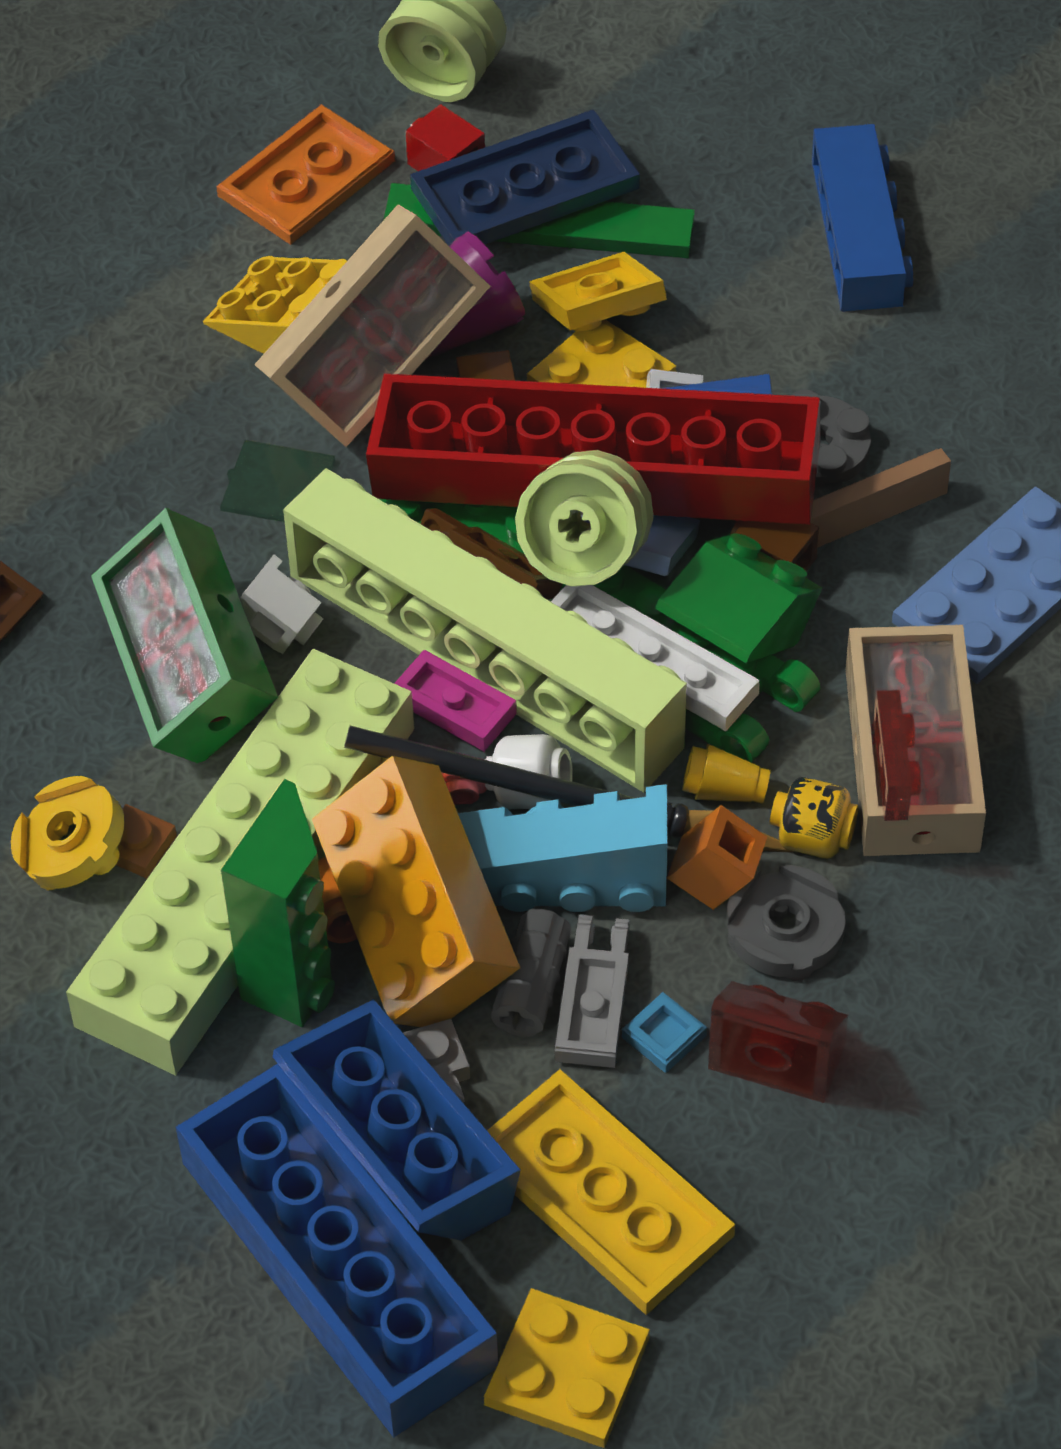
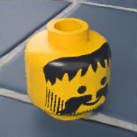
M799 777L792 783L788 793L780 791L776 793L770 815V825L780 827L779 841L784 848L821 858H831L836 855L839 848H849L856 826L859 805L851 803L850 792L842 786Z

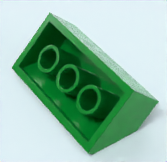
M284 779L222 867L221 876L240 999L297 1026L303 1027L313 1011L321 1013L327 1007L335 989V981L332 980L331 948L328 947L326 933L328 917L324 914L322 898L324 883L320 880L317 850L296 785Z

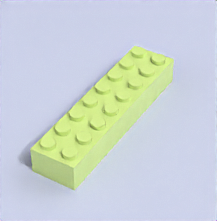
M325 468L283 509L291 577L301 581L310 589L418 655L423 650H426L515 699L517 703L516 715L643 793L646 791V787L651 786L685 748L687 683L681 680L672 669L662 665L657 666L634 652L625 641L605 635L590 626L578 613L565 611L543 598L540 592L531 585L518 583L498 571L489 560L471 555L453 544L442 532L429 530L411 519L400 507L393 504L387 505L367 493L358 482L348 478L344 479Z
M312 649L66 991L74 1027L176 1076L238 986L221 876L222 867L284 779L295 783L317 850L318 861L325 858L326 856L312 818L387 760V758L344 748L349 725L407 740L414 730L412 691Z

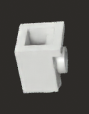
M273 555L244 591L240 601L253 634L272 649L283 654L294 639L304 645L323 618L315 613L321 602L311 595L309 589L301 581L287 577L279 571L278 567L282 560Z

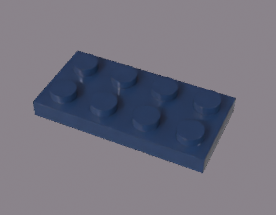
M593 109L410 174L411 190L448 246L457 237L462 236L468 231L485 245L635 191L640 187V174Z

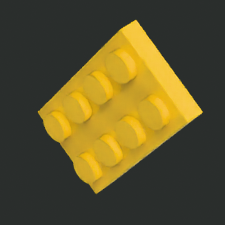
M561 1069L487 1130L520 1168L515 1196L645 1315L735 1235V1224Z

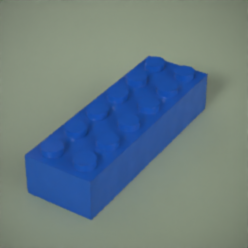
M279 1064L274 1065L176 1126L183 1165L393 1438L496 1369L498 1365L497 1333L354 1154Z

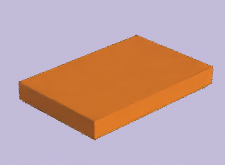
M321 104L217 185V195L291 245L395 162V151Z

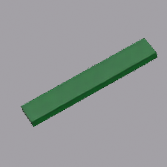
M391 183L384 219L397 205H400L416 214L438 236H441L411 190V185ZM601 202L496 241L689 258L695 209Z

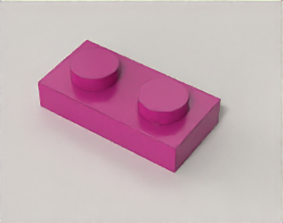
M426 650L420 653L394 683L412 691L414 713L483 752L517 714L515 699Z

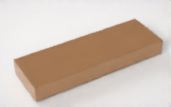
M942 448L936 449L813 500L811 523L819 527L818 547L947 494L951 467L949 457Z

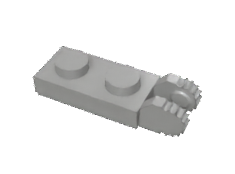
M579 915L574 947H569L555 1044V1062L615 1068L629 967V953H626L630 923L628 919L616 918L615 925L612 926L610 944L612 948L611 951L590 949L595 932L593 916Z

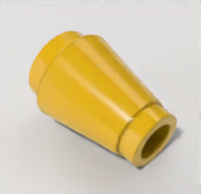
M710 744L707 745L706 749L692 746L682 791L696 794L695 800L754 801L763 803L768 788L770 770L760 768L754 763Z

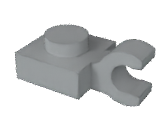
M448 1019L403 1032L458 1098L465 1102L459 1082L470 1079V1068L452 1020Z

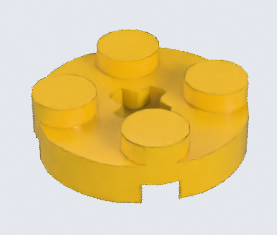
M72 776L49 784L34 797L39 804L31 811L30 815L27 817L21 812L15 822L11 836L13 858L45 890L71 887L89 879L94 874L103 875L114 868L119 860L120 854L117 846L121 841L124 830L123 809L121 804L105 787L97 785L90 778ZM74 824L76 826L69 837L62 841L59 840L68 833L70 825Z

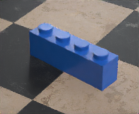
M875 124L814 129L812 167L840 310L843 312L903 307L904 290L906 287L913 286V266L911 257L902 256L901 249L905 247V229L903 219L894 218L893 214L897 210V191L894 181H886L885 175L889 174L887 145H879Z

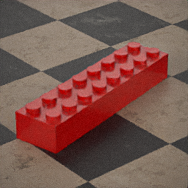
M384 373L366 452L372 496L377 499L518 507L520 497L536 476L552 464L574 452L599 450L621 457L640 473L651 493L653 515L810 525L820 449V397Z

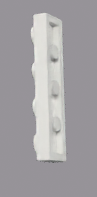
M566 585L551 601L565 611L578 613L590 626L605 635L625 641L634 652L657 666L662 665L672 669L681 680L687 683L686 709L724 731L728 730L759 694V680L593 585Z

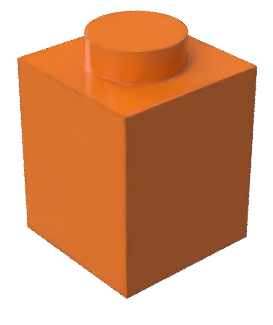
M720 805L681 837L667 879L714 910L754 879L767 836Z

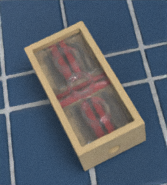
M397 205L254 365L327 432L347 447L374 417L384 373L412 375L491 286L416 214Z
M963 625L849 628L845 670L863 855L980 852L986 809Z

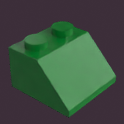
M733 533L707 541L661 595L655 609L744 663H749L794 647L799 642L823 587L807 579V572L800 566L785 560H775L760 551L762 547L756 540L746 535Z

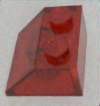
M731 981L714 999L711 1007L708 1069L824 1103L845 1046L848 1014L837 1012L831 1006L821 1002L812 1001L806 1003L779 995L766 986H748Z

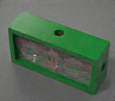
M165 508L91 575L154 748L195 763L203 762L278 698L211 527Z

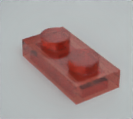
M900 690L876 691L873 731L884 821L908 820L911 796H920L921 794L919 761H909L907 749L914 748L915 745L913 713H903Z

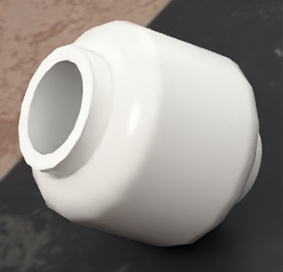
M550 735L505 736L496 744L493 756H488L485 759L572 782V762L569 751L566 748H561L556 739ZM485 784L487 790L494 791L499 803L507 809H531L536 806V802L549 801L548 799Z

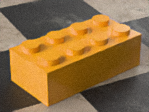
M391 756L312 818L385 1012L395 1024L424 1027L452 1019L520 969L438 765Z

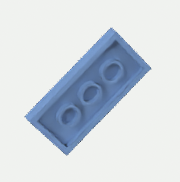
M1036 486L1032 488L893 611L892 623L897 627L963 625L969 677L978 684L1061 608V503Z

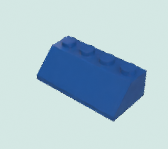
M374 999L273 1050L274 1060L418 1232L461 1241L510 1214L520 1168Z

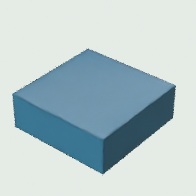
M664 992L622 1028V1038L664 1073H667L707 1036V1027Z

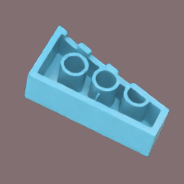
M667 784L646 787V797L620 800L617 791L594 794V804L569 808L562 807L559 799L536 802V806L529 809L526 814L513 815L506 807L458 813L495 906H503L505 909L514 912L528 911L534 906H562L564 909L572 912L587 911L594 906H621V908L630 912H643L653 906H666Z

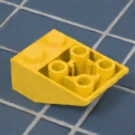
M262 257L249 266L246 276L232 290L226 292L218 299L216 308L202 322L264 354L348 260L310 259L308 257Z

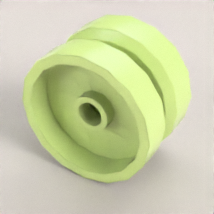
M402 0L379 31L378 48L384 64L403 85L411 91L451 103L466 98L478 83L485 69L505 44L507 27L501 10L493 0Z
M599 450L574 452L555 462L536 476L521 495L515 516L518 543L529 563L548 579L568 586L595 585L616 574L636 555L647 541L654 518L651 493L640 473L621 457Z

